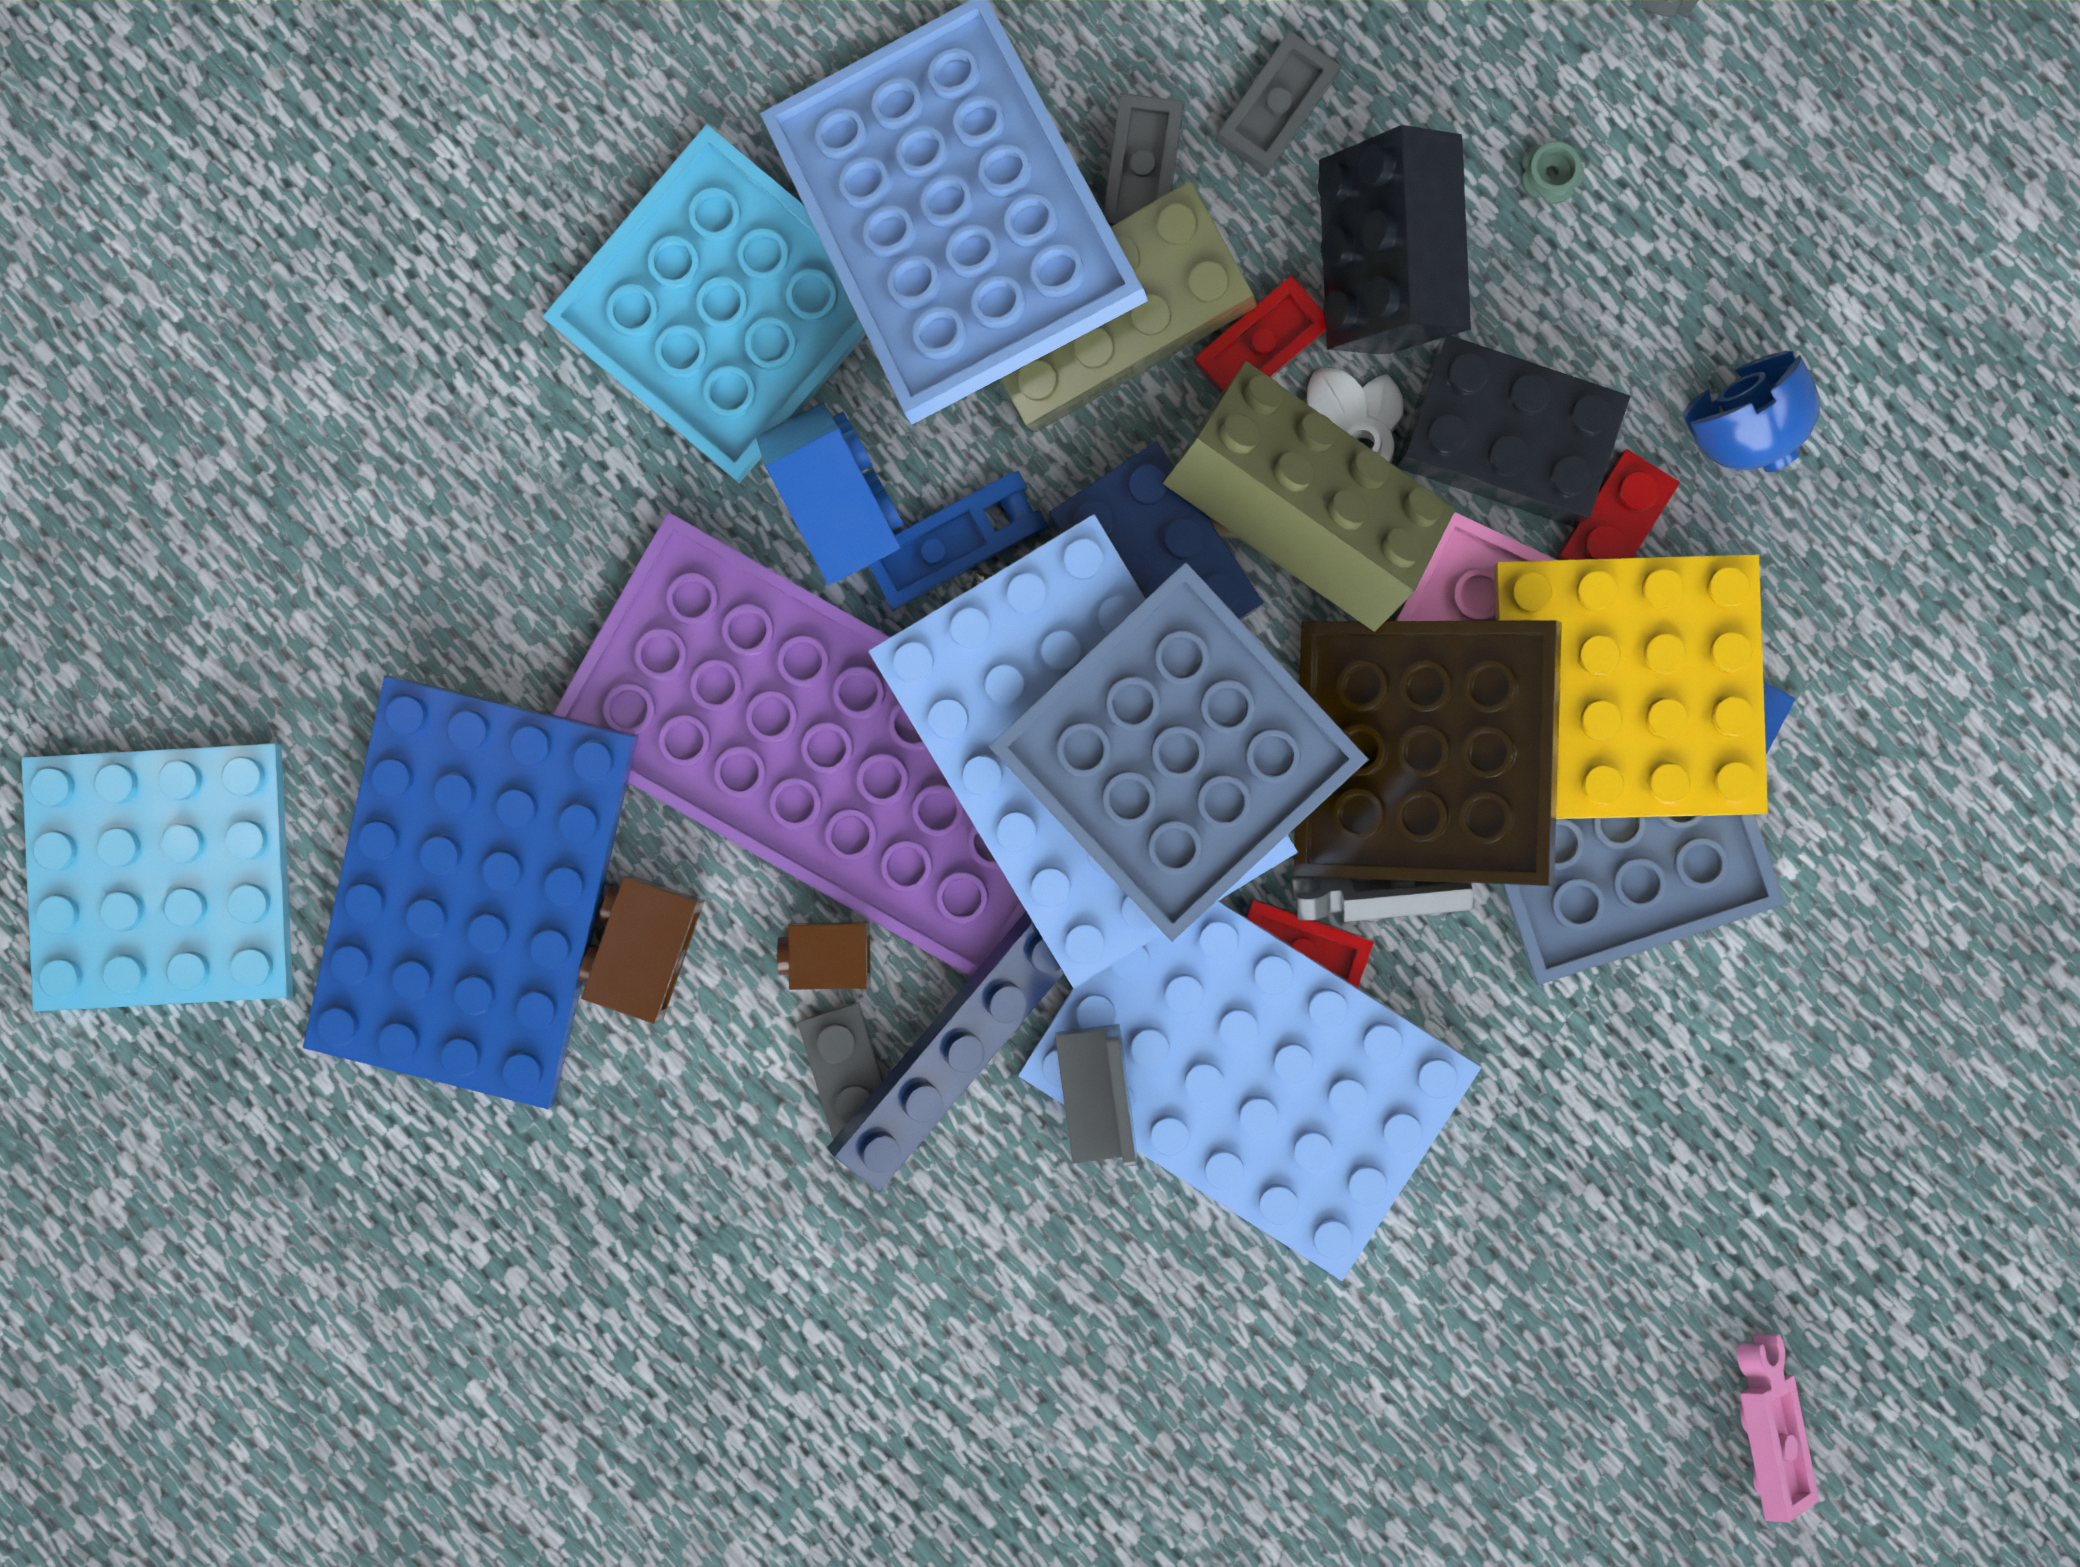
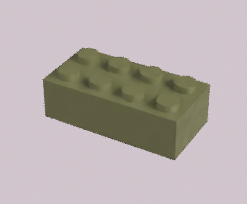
M1191 180L1110 227L1140 281L1148 301L1000 378L1025 425L1034 432H1038L1257 307L1249 285Z
M1247 361L1244 362L1210 407L1163 482L1169 489L1374 632L1416 590L1456 510L1434 492L1419 484L1385 460L1379 453L1371 450L1333 423L1328 417L1320 414L1279 385L1273 378L1265 375Z

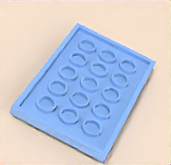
M969 0L760 113L900 406L911 425L1148 301L1140 281L988 0Z
M1095 514L868 651L1073 988L1161 936L1163 932L991 750L989 745L1145 600V597ZM1288 835L1218 900L1298 853Z
M1218 900L1173 942L1162 934L1077 987L1072 988L1018 1076L1064 1105L1055 1040L1056 1032L1120 1024L1137 1152L1343 1281L1482 1067L1473 1059Z

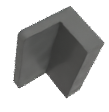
M1120 1024L1056 1032V1048L1073 1164L1122 1157L1123 1167L1137 1165V1146Z

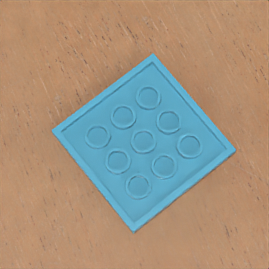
M708 124L703 127L542 316L553 328L739 484L762 458L756 437L797 416L866 335L805 206Z
M282 744L21 758L33 1012L293 997Z

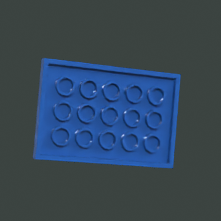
M384 676L303 1048L544 1109H549L555 1105L582 986V981H579L578 975L584 956L592 942L638 735L396 676Z

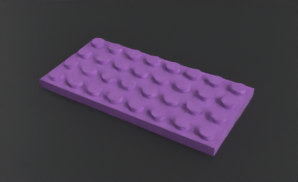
M667 512L552 715L638 735L628 783L971 977L1023 916L1026 909L868 652L891 637Z

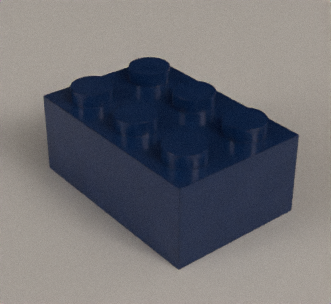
M1157 441L1049 511V523L1058 536L1095 514L1145 599L1184 563H1187L1240 621L1258 610L1264 603L1206 514L1163 484L1173 468V464Z

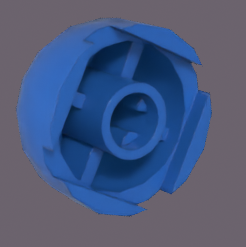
M1782 351L1766 355L1737 368L1734 371L1742 378L1726 387L1716 400L1712 402L1708 388L1695 397L1683 412V419L1693 438L1709 459L1726 468L1747 471L1763 467L1765 472H1774L1788 466L1799 457L1800 451L1798 447L1810 437L1818 420L1820 396L1814 379L1801 355L1796 358L1793 351ZM1720 406L1722 407L1724 412L1719 413Z

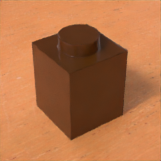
M870 922L793 923L788 925V937L778 938L777 967L779 975H789V990L867 989L871 985Z

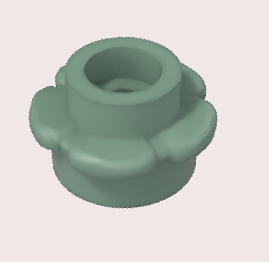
M1551 141L1544 145H1536L1527 152L1522 162V166L1525 169V173L1522 176V184L1525 190L1534 198H1545L1547 203L1556 204L1566 201L1572 196V189L1580 186L1583 180L1584 168L1578 152L1565 142ZM1547 168H1555L1557 176L1555 178L1548 177L1546 174Z

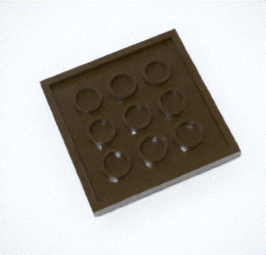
M1557 620L1385 621L1374 632L1359 621L1301 622L1299 685L1369 760L1295 828L1294 846L1298 853L1294 854V876L1554 886L1562 623Z

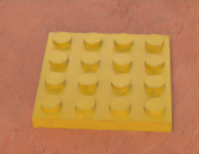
M1759 555L1497 562L1494 565L1496 621L1557 620L1562 623L1556 819L1768 814Z

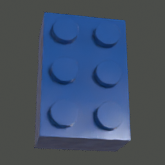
M822 402L756 437L764 465L828 586L901 549L892 530L904 524L874 469L872 468L864 473L861 472L873 466L844 411L832 417L825 403Z

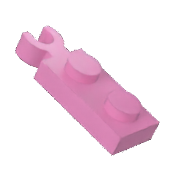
M1755 1334L1753 1336L1754 1343H1740L1737 1345L1738 1364L1742 1373L1747 1377L1749 1385L1748 1389L1740 1393L1742 1402L1740 1409L1741 1423L1749 1437L1754 1462L1753 1483L1757 1494L1761 1497L1765 1521L1789 1523L1818 1503L1819 1497L1795 1376L1784 1375L1783 1371L1785 1365L1783 1340L1780 1334Z

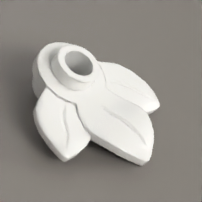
M1333 368L1316 369L1308 384L1307 404L1320 414L1328 417L1333 423L1354 438L1370 439L1374 443L1371 450L1379 453L1385 460L1391 463L1395 453L1392 432L1403 417L1404 410L1403 397L1395 382L1389 375L1385 374L1376 377L1362 388L1352 376L1342 370Z

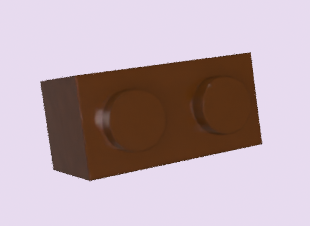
M623 876L620 886L612 884L604 898L599 916L601 921L607 922L600 945L591 944L580 967L579 981L586 983L581 999L652 1024L664 1020L705 900L636 876Z

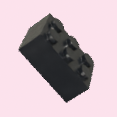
M1400 125L1320 159L1318 192L1321 206V256L1323 259L1325 297L1323 315L1326 323L1327 350L1392 354L1471 330L1462 134Z
M1448 336L1443 338L1434 350L1395 467L1571 527H1576L1591 517L1631 396L1454 336Z

